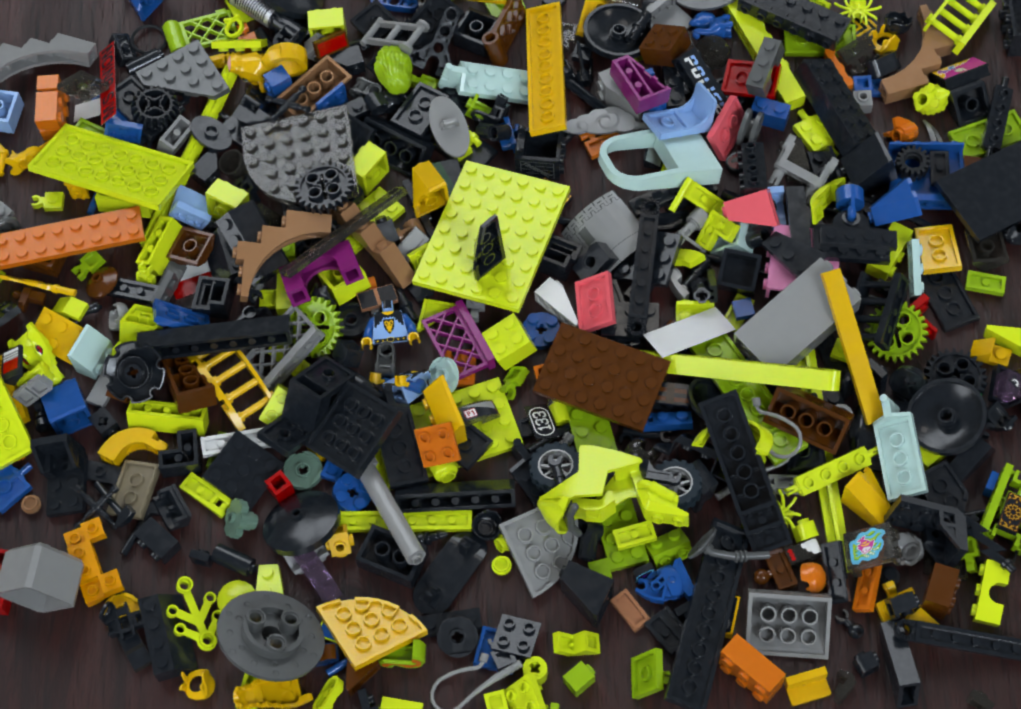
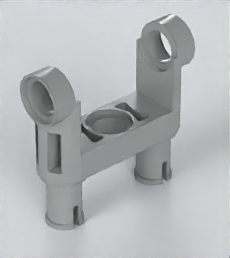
M790 133L774 163V171L767 183L771 186L774 182L773 186H778L784 174L797 179L807 186L805 190L806 205L810 206L812 195L825 185L829 175L836 168L839 159L832 156L823 167L819 177L787 160L797 137Z

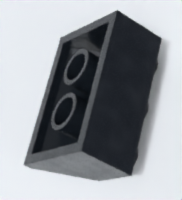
M217 228L212 233L215 235L214 248L207 261L212 277L229 278L234 286V279L238 276L239 265H235L236 258H232L233 251L220 229Z

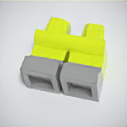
M40 361L36 364L35 368L25 372L17 382L19 388L13 392L12 397L28 407L37 401L39 397L41 398L53 389L54 374L49 371L50 367L43 361Z

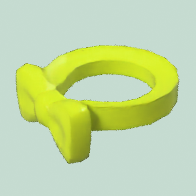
M238 13L231 18H224L223 20L226 24L225 34L232 39L239 37L244 31V23L241 21L242 16ZM236 21L239 23V29L231 34L229 33V28Z

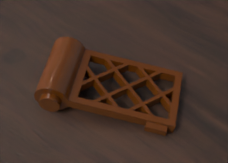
M507 0L492 30L482 36L483 45L493 66L503 67L509 60L507 51L526 17V11L521 0Z

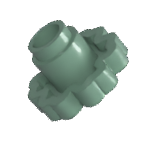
M239 498L231 501L230 508H227L224 518L226 536L239 539L243 535V530L250 531L256 528L258 516L253 511H249L247 501Z

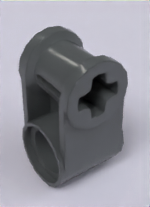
M358 77L354 87L349 90L350 96L354 99L360 96L364 99L370 92L383 93L381 85L364 77Z
M383 341L377 348L375 372L381 373V377H391L392 379L396 376V351L393 343ZM384 351H391L388 355L383 354Z

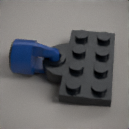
M856 184L840 186L835 191L836 208L841 212L835 216L832 225L813 224V248L829 254L830 259L828 261L889 265L890 251L820 246L821 226L889 230L870 228L868 220L858 212L864 207V190L862 187Z

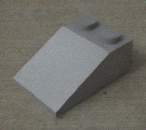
M611 68L599 72L598 81H596L598 99L603 101L608 107L623 109L625 112L632 114L635 121L641 122L642 112L639 114L635 113L611 77Z

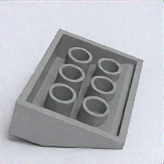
M748 588L745 640L763 655L828 660L832 596L824 593Z

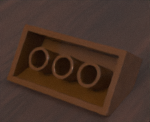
M779 385L767 409L769 412L779 414L794 422L802 432L803 441L833 455H836L855 416L853 413L796 387ZM768 415L764 416L763 422L798 438V433L791 425Z

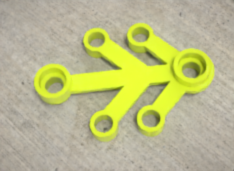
M182 576L176 583V590L183 594L190 613L172 604L166 609V615L169 618L177 617L195 625L198 632L186 628V625L183 623H177L173 633L177 637L184 635L195 640L197 646L203 651H211L217 644L215 631L218 619L214 617V614L220 615L221 610H215L212 613L208 629H206L204 621L211 605L216 601V594L207 592L204 595V603L199 612L191 593L193 581L187 576ZM185 584L187 589H182L180 585ZM207 596H211L213 601H208ZM169 609H174L176 613L171 614ZM177 627H181L183 632H178ZM203 639H208L210 644H205Z

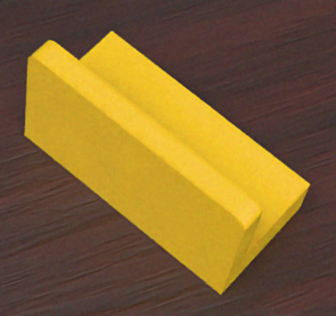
M825 666L785 678L784 686L792 706L831 695L826 679L828 672Z

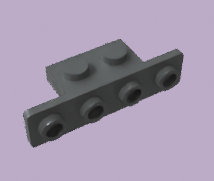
M169 261L157 284L159 287L151 300L152 304L155 298L170 302L187 269L186 265H179ZM146 304V306L153 308V305Z

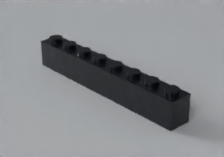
M287 314L138 332L136 341L139 342L140 347H143L144 344L152 345L160 352L163 359L292 344L293 326L290 315Z

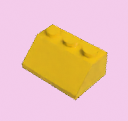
M441 375L423 391L424 399H422L424 409H429L431 415L428 417L431 425L452 422L457 444L467 441L465 424L445 377Z

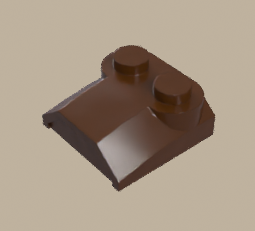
M183 226L166 257L168 260L179 265L199 267L206 263L212 252L215 235Z

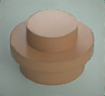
M27 495L21 502V508L27 514H34L40 510L41 500L36 495Z

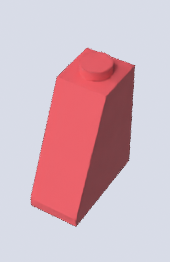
M770 189L723 202L722 212L724 217L728 218V221L772 227L780 225Z

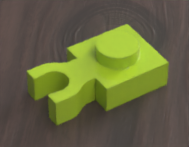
M97 251L87 252L80 259L81 264L75 266L71 271L75 275L81 272L77 278L83 281L89 272L95 273L106 261Z

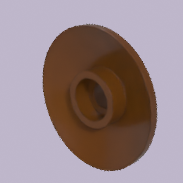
M111 266L98 269L87 281V294L95 299L109 294L117 284V270Z

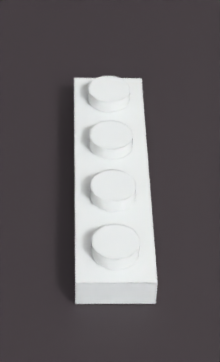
M262 428L239 431L263 449L271 448L256 438L257 432ZM235 432L200 437L203 458L218 456Z

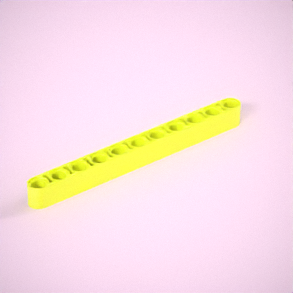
M640 350L662 358L657 351ZM674 353L663 358L671 361L668 374L840 391L841 370L681 353Z

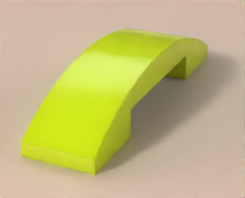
M845 177L835 179L823 185L812 195L810 199L812 224L816 225L824 217L823 210L832 201H836L835 191L840 186L846 184Z

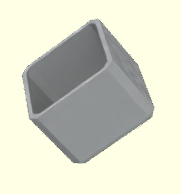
M41 542L12 548L5 552L0 570V597L42 613L72 608L75 606L84 564L81 559Z

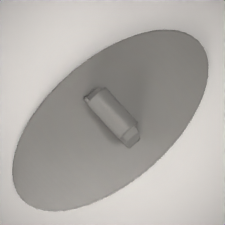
M444 96L434 98L429 108V123L432 134L445 153L452 157L460 158L466 154L470 142L466 119L459 107L451 99Z

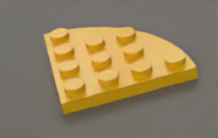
M355 597V599L343 601L336 599L316 606L317 613L355 671L412 643L413 639H420L428 635V630L419 619L389 601L370 597Z

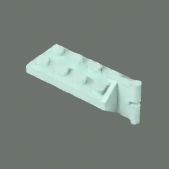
M460 61L458 66L446 63L438 82L439 88H455L458 95L474 97L475 94H478V98L496 100L497 95L502 93L509 98L508 102L528 105V75L526 70Z
M882 394L879 399L882 403L884 415L873 422L887 500L891 503L896 501L901 494L913 497L928 493L929 491L913 414L911 412H899V406L886 394Z

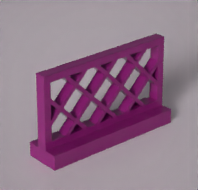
M462 299L456 301L455 306L421 320L440 357H445L447 350L456 352L453 359L458 366L464 367L463 372L459 373V380L485 368L491 370L496 367L495 357ZM455 314V322L445 320L448 315ZM432 322L440 323L437 330L429 328L428 324ZM443 324L452 327L450 334L441 331ZM456 328L464 330L463 337L453 335ZM438 336L448 338L445 345L437 343ZM451 339L461 341L458 348L449 346ZM464 342L472 344L471 352L462 350ZM459 354L469 356L466 363L457 361ZM472 357L480 359L482 362L477 366L470 364Z

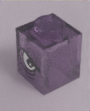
M1010 369L996 374L993 396L1000 398L1003 402H1012L1020 398L1021 374Z

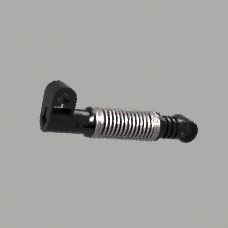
M228 0L231 5L267 28L277 30L278 33L273 39V45L283 42L300 45L307 35L305 27L273 10L263 0Z

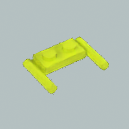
M687 177L668 210L675 213L682 199L685 198L695 206L705 210L708 214L713 209L723 215L722 207H724L723 202L725 201L693 181V179Z

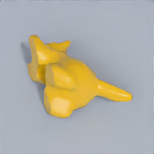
M49 141L39 147H28L20 153H15L12 150L11 155L4 160L6 164L13 167L10 170V174L19 175L25 169H28L27 165Z

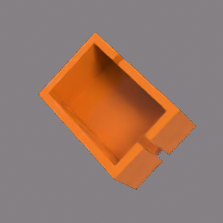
M59 74L37 76L36 90L43 92H36L34 121L44 141L51 140L67 123L66 117L69 116L67 102L70 101L69 92L65 90V83L61 81Z
M736 634L720 652L718 663L720 669L727 675H734L736 682L741 687H747L752 691L753 697L758 701H763L767 704L783 686L786 673L740 635Z

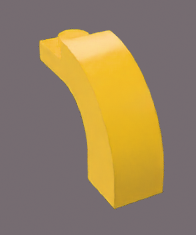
M135 427L112 435L97 453L102 461L110 465L120 466L125 457L134 451L147 450L158 455V451L169 450L167 443L159 439L156 431Z

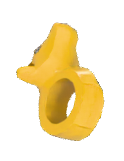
M290 42L275 44L269 47L265 54L257 52L244 55L233 54L228 57L227 62L229 72L237 74L244 82L259 85L261 93H266L263 85L265 82L263 75L272 69L282 65L290 77L300 76L308 69L307 50L299 44Z

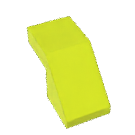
M72 296L62 297L52 310L67 319L72 318L80 322L89 309V305Z
M586 630L573 635L560 631L552 633L555 654L564 656L600 654L598 633Z

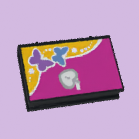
M973 56L931 72L930 80L931 83L938 84L940 87L950 91L991 75L988 70L989 63Z

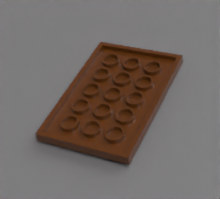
M561 323L535 383L533 393L643 433L671 361Z

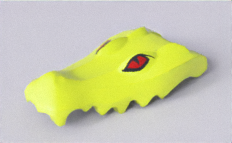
M29 322L26 325L27 332L16 341L10 339L7 342L8 348L11 349L18 345H23V367L28 371L35 368L36 364L40 361L46 363L50 367L49 371L54 374L53 387L61 383L64 375L56 366L58 362L55 359L56 356L52 353L53 348L49 344V340L36 328L33 322Z

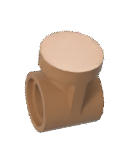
M412 218L405 222L403 230H400V228L396 229L400 239L398 240L399 244L415 226L427 235L419 218Z

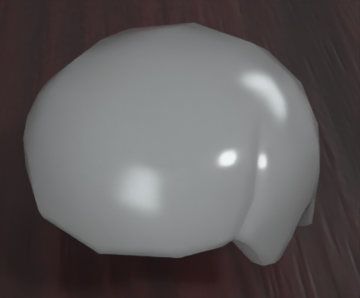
M117 302L113 304L116 309L109 313L110 331H120V320L129 311L125 303Z

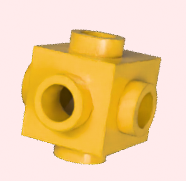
M347 524L339 525L335 534L325 543L326 550L331 551L332 557L337 556L341 558L352 553L351 546L355 545L353 534L348 533Z

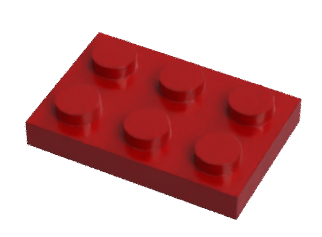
M728 59L721 87L725 95L755 98L754 95L748 93L745 85L754 61ZM779 64V67H773L771 74L772 84L767 94V99L775 100L782 69L781 64Z

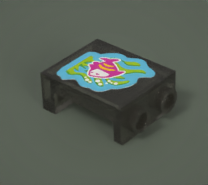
M890 522L843 534L847 570L854 578L861 577L862 570L891 562L896 566H901L900 558H902V551L898 546L900 534L898 529L894 528Z

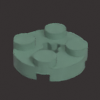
M302 451V453L292 454L284 464V474L292 483L293 488L297 490L310 491L322 479L320 474L323 466L319 457L312 452ZM305 467H307L308 472L306 474H300L299 469H304Z

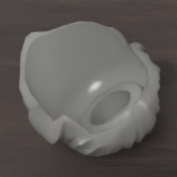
M907 531L898 532L885 540L889 556L899 565H915L924 556L921 539Z

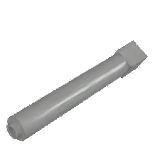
M374 457L360 477V480L407 563L418 565L424 560L426 553L377 470L378 462Z

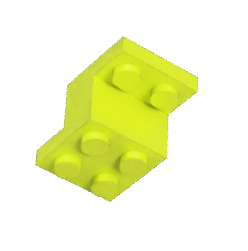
M134 304L120 320L119 341L112 349L113 356L116 354V346L125 342L136 341L138 332L163 329V326L154 322L152 307Z

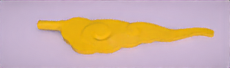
M0 274V279L38 287L55 294L60 293L73 297L77 294L76 289L63 287L58 284Z

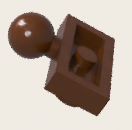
M782 547L770 551V558L764 559L768 570L758 569L753 575L754 581L759 585L766 584L772 577L779 591H785L798 586L797 579Z

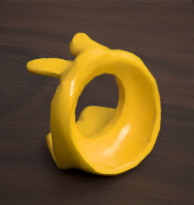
M885 24L881 26L879 33L876 30L871 31L873 39L870 44L873 51L878 55L892 50L897 51L900 39L895 34L884 32ZM882 37L890 38L883 40L882 46L877 43L878 39Z
M208 669L194 670L188 676L181 672L184 682L180 685L179 690L184 691L188 698L196 701L205 700L213 694L215 680ZM197 676L202 677L200 691H191V680Z

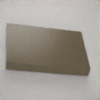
M126 459L123 463L116 483L120 490L112 496L122 509L126 505L132 506L136 511L133 519L144 520L160 474L159 464ZM108 505L106 512L111 516H117L113 509Z

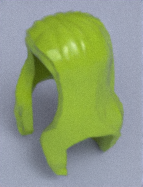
M384 45L377 52L376 62L374 63L377 79L392 95L406 93L411 86L412 61L409 55L401 51L398 46Z

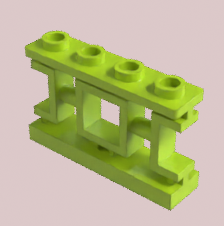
M1006 463L1000 471L980 525L989 530V532H983L982 534L991 540L998 534L1013 541L1010 550H1017L1018 555L1021 556V534L1017 533L1014 536L996 528L997 523L990 529L996 511L998 510L996 518L999 519L1007 494L1012 492L1008 490L1005 496H1002L1009 478H1011L1009 486L1017 489V495L1021 496V480L1017 479L1020 471L1017 469L1014 471V465Z

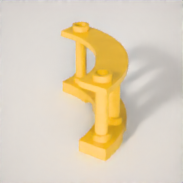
M241 350L219 353L207 362L202 359L210 354L188 356L189 363L195 365L201 375L203 374L207 381L215 386L216 397L224 403L221 406L238 431L246 429L243 424L245 418L266 406L274 393L272 390L269 392ZM234 353L241 360V362L217 377L216 375L212 377L209 373L210 368ZM247 368L253 379L231 393L224 394L219 387L221 383L242 369ZM258 385L265 397L244 411L236 413L231 405L233 400Z

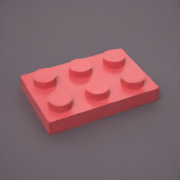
M734 95L729 96L706 136L719 161H726L732 151L745 114L737 96Z
M607 270L576 281L575 292L579 329L593 332L616 324L611 273Z

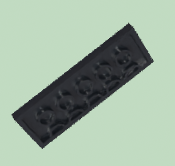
M738 0L737 10L742 13L751 15L760 21H765L776 28H781L792 35H797L808 42H813L832 51L836 49L852 20L809 0Z

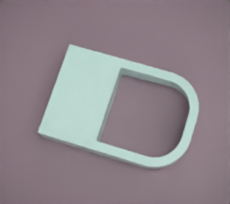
M651 129L617 135L602 143L598 156L599 165L606 177L613 184L632 191L681 187L687 177L700 185L719 184L723 170L700 133L666 140H659ZM654 148L667 170L639 176L627 175L614 167L608 154L620 150Z

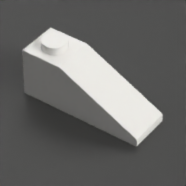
M549 277L534 291L535 301L552 315L556 316L562 323L579 328L578 320L563 285L558 280L554 281Z

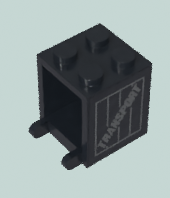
M523 125L518 126V138L515 148L516 172H526L531 177L539 179L545 176L549 180L560 181V174H564V159H566L567 151L563 130L531 137L529 128Z

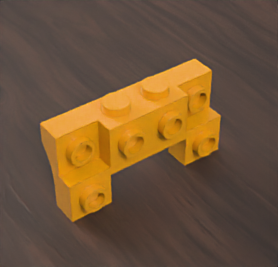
M100 517L80 524V528L63 534L68 554L81 559L84 564L80 587L88 607L97 605L104 599L125 590L117 568L103 573L93 543L107 538Z

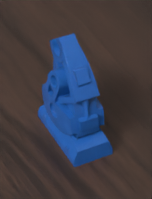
M679 557L674 560L673 565L660 567L650 573L647 579L639 578L638 584H643L645 588L639 589L636 587L635 593L657 604H664L668 600L676 602L683 597L690 601L694 585Z

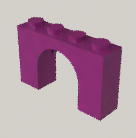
M349 239L279 267L286 293L293 307L311 300L307 290L308 282L313 276L322 271H340L346 285L364 279Z

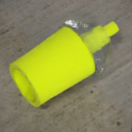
M548 399L547 407L550 409L556 426H563L569 423L571 420L567 406Z

